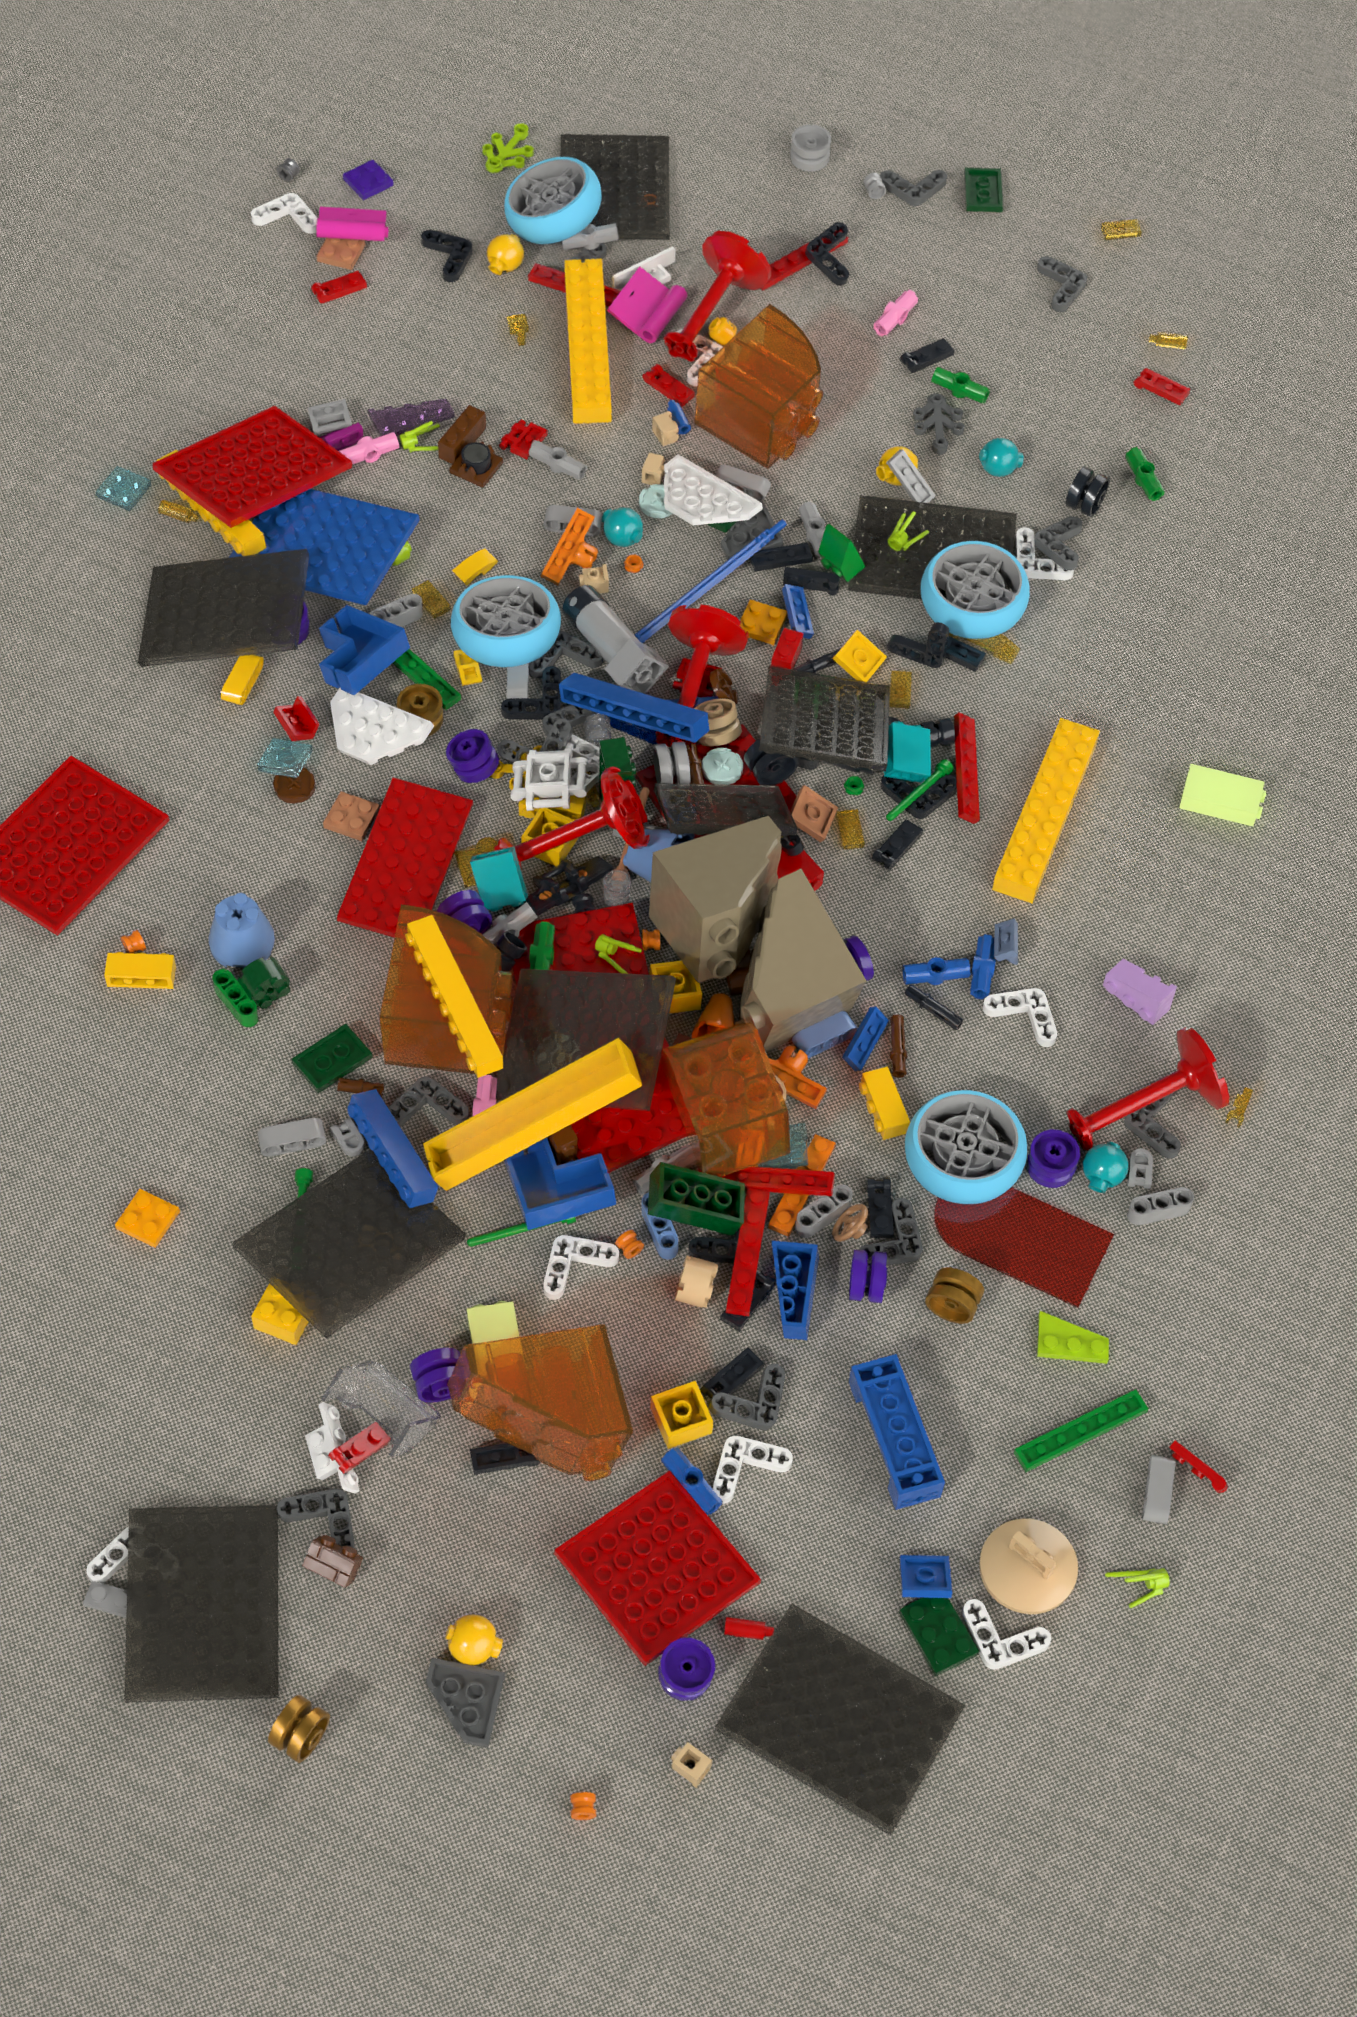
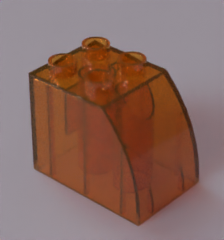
M769 304L698 371L694 424L767 469L779 458L784 461L793 454L797 441L802 436L810 438L820 423V418L816 416V408L824 394L819 389L821 366L812 343L800 327L785 313Z
M401 904L380 1013L384 1063L387 1065L475 1074L474 1070H469L466 1062L468 1057L465 1052L461 1053L457 1044L459 1039L456 1034L453 1035L450 1031L448 1016H443L439 1006L441 1002L439 998H434L431 991L432 984L430 981L425 980L422 972L424 967L422 963H417L414 956L415 949L413 946L408 945L405 934L408 933V923L433 915L504 1060L507 1048V1033H504L506 1022H511L513 1011V996L511 995L513 973L502 971L501 952L486 937L458 919L430 909Z
M745 1021L660 1050L661 1065L700 1172L721 1177L791 1153L788 1109L758 1030L751 1021Z

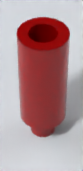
M726 1617L724 1635L763 1640L764 1636L773 1637L774 1627L765 1626L766 1622Z

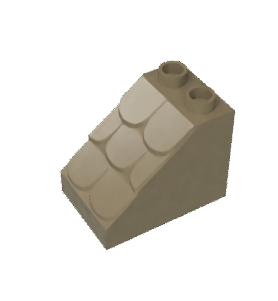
M769 816L653 852L649 917L698 983L714 977L721 979L730 975L748 952L752 939L758 932L762 910L767 904L771 889L776 886L778 881L777 869L781 856V830Z
M802 869L779 878L776 886L769 893L767 904L761 913L755 947L751 950L749 973L746 975L742 991L739 1021L734 1024L736 1034L741 1043L746 1047L752 1044L756 1052L764 1054L791 1041L797 1032L841 1011H846L847 1014L850 1013L866 983L865 977Z

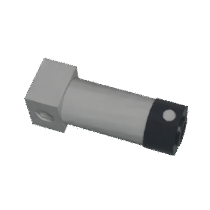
M580 586L566 597L562 607L564 615L608 663L605 667L608 674L619 686L646 694L655 682L660 679V676L669 665L654 648L641 643L593 586Z

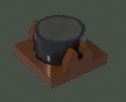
M483 441L480 443H469L462 449L461 455L449 468V471L459 478L484 488L503 464V458L494 454L490 444L486 446Z

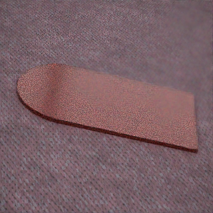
M1012 1187L999 1197L978 1204H958L937 1197L934 1210L936 1229L942 1240L950 1248L1076 1308H1079L1086 1291L1089 1290L1088 1287L1114 1237V1234Z

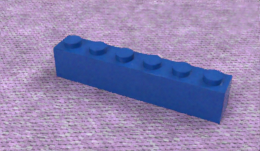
M377 1090L353 1094L348 1105V1114L357 1124L359 1132L364 1135L369 1148L374 1151L380 1165L386 1170L390 1181L398 1189L401 1199L406 1202L409 1208L432 1203L436 1196L438 1185Z

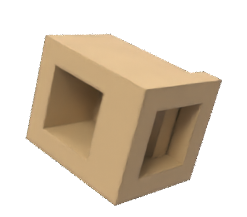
M670 411L653 417L652 431L662 446L675 443L679 438L677 434L679 431L678 425L675 421H672V413Z
M653 453L648 454L642 468V483L649 485L661 484L662 477L665 475L664 456Z
M602 564V567L582 569V574L579 575V585H591L599 593H609L607 565Z
M688 1742L683 1748L678 1747L671 1757V1760H673L672 1769L690 1781L695 1788H697L712 1766V1760ZM690 1762L694 1765V1768L690 1769L685 1764Z

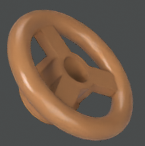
M864 1204L851 1206L838 1218L832 1230L834 1240L843 1242L851 1237L858 1239L865 1233L868 1209ZM857 1211H861V1212H859L858 1214H856L855 1216L849 1217V1216L852 1215L853 1213H855V1212H857ZM844 1223V1228L841 1234L839 1235V1230L842 1224Z

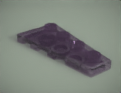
M447 399L425 401L421 405L404 404V407L400 408L387 406L384 407V410L375 411V408L368 409V415L380 436L392 432L399 436L430 421L435 424L455 417L454 410Z

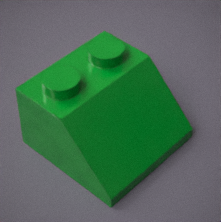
M827 524L818 550L822 558L820 562L827 570L830 568L833 573L848 582L864 569L865 565L852 541L832 525Z

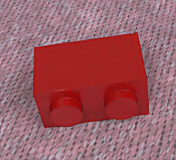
M787 628L783 629L772 656L771 674L790 679L791 671L795 667L802 650L804 633Z

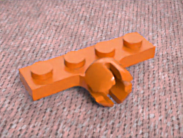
M579 508L576 509L541 573L542 578L559 586L571 564H576L582 568L592 567V563L597 558L598 549L586 543L584 538L595 516Z
M786 1046L779 1059L772 1060L748 1048L738 1065L739 1070L747 1074L757 1071L774 1074L784 1083L787 1095L817 1109L827 1092V1088L801 1074L808 1063V1055L800 1049L796 1053L794 1051L797 1047Z

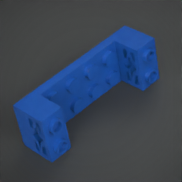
M897 1354L851 1366L849 1385L856 1403L863 1402L890 1476L887 1489L895 1510L940 1498L945 1481Z

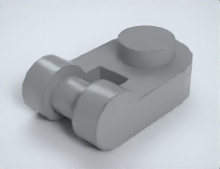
M350 1117L343 1120L344 1123L338 1126L335 1124L329 1127L333 1138L336 1139L346 1155L358 1156L363 1152V1137Z
M1136 1149L1131 1153L1127 1187H1135L1137 1185L1143 1186V1189H1151L1153 1157L1146 1149ZM1136 1172L1144 1173V1177L1136 1176Z

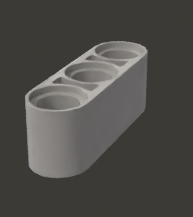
M728 465L719 466L715 474L716 477L756 500L762 499L764 501L771 488V483L768 479Z
M548 506L544 518V528L551 532L564 533L577 507ZM579 508L595 516L586 536H597L600 534L602 513L595 509Z
M409 594L379 607L369 614L403 627L419 620L423 616L422 598L417 594Z
M529 663L508 667L507 699H528Z
M309 1118L260 1129L257 1133L261 1154L267 1157L317 1148L326 1143L323 1121L320 1118Z
M838 1185L833 1188L832 1196H821L797 1214L796 1233L800 1237L809 1238L839 1218L851 1207L853 1197L851 1188L847 1185ZM842 1197V1198H845L846 1200L841 1201V1200H839V1199H837V1198ZM824 1209V1210H827L828 1212H827V1213H823V1212H821V1211H819V1210ZM802 1222H809L810 1225H804Z
M1179 1187L1138 1196L1131 1201L1127 1218L1134 1225H1143L1184 1216L1190 1211L1194 1194L1189 1188ZM1135 1209H1139L1143 1213L1137 1212Z
M1151 1454L1147 1472L1142 1520L1167 1525L1171 1507L1175 1459Z

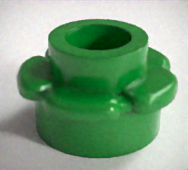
M851 776L845 781L844 788L849 795H860L863 792L864 783L860 777Z

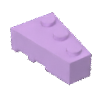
M1122 959L1106 974L1103 986L1110 994L1118 997L1125 1006L1137 1012L1143 1020L1154 1025L1170 1010L1177 986L1173 984L1167 986L1160 982V977L1155 975L1152 978L1144 974V969Z

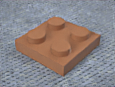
M326 238L317 254V262L352 270L365 247V240Z
M804 785L797 794L787 820L819 842H822L827 836L838 807Z
M341 791L323 822V828L363 841L380 810V805Z

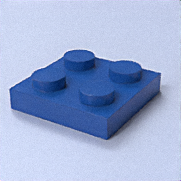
M900 1555L902 1597L952 1598L949 1556Z

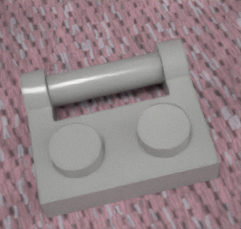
M345 399L307 408L313 432L317 436L352 425ZM345 419V420H343V421H338V422H334V423H330V424L318 426V425H321V424H324V423H329V422H333V421Z

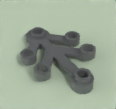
M934 393L928 396L927 404L924 407L914 409L913 418L917 421L923 420L924 415L931 410L934 413L924 422H917L914 426V433L923 435L929 427L935 424L936 439L933 441L932 451L942 455L948 449V441L944 438L943 425L952 430L955 435H962L965 426L961 422L954 423L944 416L941 410L949 414L954 421L962 420L963 410L952 408L946 404V398L943 395Z

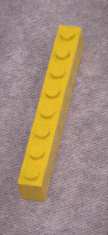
M176 449L168 453L167 455L157 459V461L177 452L178 450ZM167 481L170 488L176 490L182 500H186L194 511H198L205 522L208 521L213 530L219 532L224 541L233 546L237 554H241L245 559H248L266 549L264 534L249 519L230 528Z
M433 915L408 923V933L405 934L409 946L414 947L415 959L418 964L422 963L424 967L422 969L426 981L431 982L432 994L435 999L439 998L441 1002L439 1006L443 1016H448L450 1031L453 1035H457L459 1039L457 1040L458 1047L461 1053L465 1052L468 1057L466 1062L469 1070H474L477 1078L503 1069V1056Z

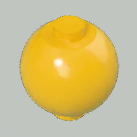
M501 234L491 240L487 248V258L490 263L488 268L494 274L501 275L503 271L512 272L521 265L524 258V249L516 235Z
M891 447L883 453L879 466L876 468L877 477L881 481H886L894 486H902L886 463L899 450L905 451L918 470L917 456L906 447Z
M476 1614L465 1615L457 1619L454 1625H449L445 1639H448V1648L453 1657L466 1665H479L490 1657L497 1658L503 1644V1639L496 1637V1629L487 1618Z

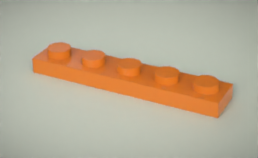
M815 1134L797 1170L823 1171L836 1143ZM784 1193L768 1224V1228L789 1237L796 1224L797 1214L804 1209L810 1195Z

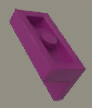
M358 422L319 438L339 451L357 444L363 438V427Z

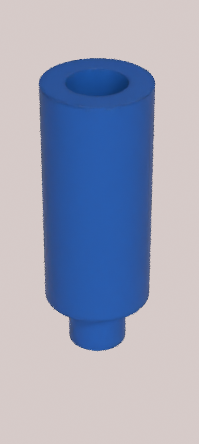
M670 400L667 410L672 413V421H675L678 425V433L681 435L688 433L691 430V426L681 405L675 402V400Z

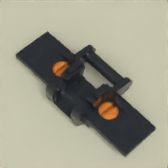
M599 856L575 868L571 861L564 859L561 861V864L540 876L536 875L533 877V882L539 889L527 896L523 904L527 902L534 913L539 916L554 906L558 907L584 892L590 885L609 875L614 870V867ZM565 871L567 878L558 884L552 879ZM522 905L515 906L514 908L517 910Z

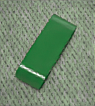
M219 969L215 971L212 980L217 996L242 1026H255L259 1017L254 1000H250L240 983L229 970Z

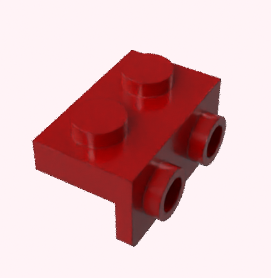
M297 696L293 705L276 706L273 711L291 741L314 738L319 722L302 696Z

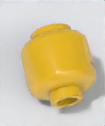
M717 317L710 323L709 335L719 345L724 346L735 341L737 328L726 317Z

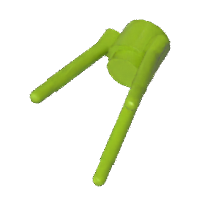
M430 421L399 435L403 450L409 449L410 453L414 451H437L438 446L415 447V445L418 444L417 436L440 427V424L432 425L433 422Z
M915 511L911 513L901 527L906 516L903 513L892 535L888 538L889 546L895 551H900L901 549L906 551L910 545L929 533L926 530L908 541L905 529L915 516Z
M605 934L600 935L595 944V949L600 951L599 957L605 959L624 977L630 978L631 976L608 955L615 954L618 947L641 953L642 949L615 940Z
M1165 1568L1105 1573L1106 1577H1127L1125 1578L1126 1583L1145 1581L1147 1588L1153 1589V1591L1130 1603L1129 1608H1133L1156 1595L1163 1594V1588H1167L1170 1585L1169 1576Z

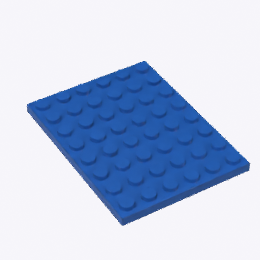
M308 489L258 514L252 523L264 534L266 549L248 559H245L241 554H237L233 550L224 567L226 571L367 605L420 521L419 515Z

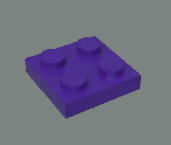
M373 159L343 173V180L362 200H366L394 186L393 179Z

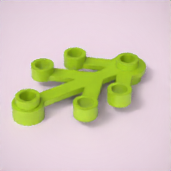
M519 123L514 126V136L505 147L500 133H493L491 135V142L496 145L499 155L494 156L491 144H484L482 146V153L488 158L485 164L487 171L498 173L504 167L515 166L520 169L525 166L524 157L518 155L528 158L534 155V148L531 145L516 149L514 147L520 140L527 138L528 126L526 124ZM517 156L514 159L505 160V158Z

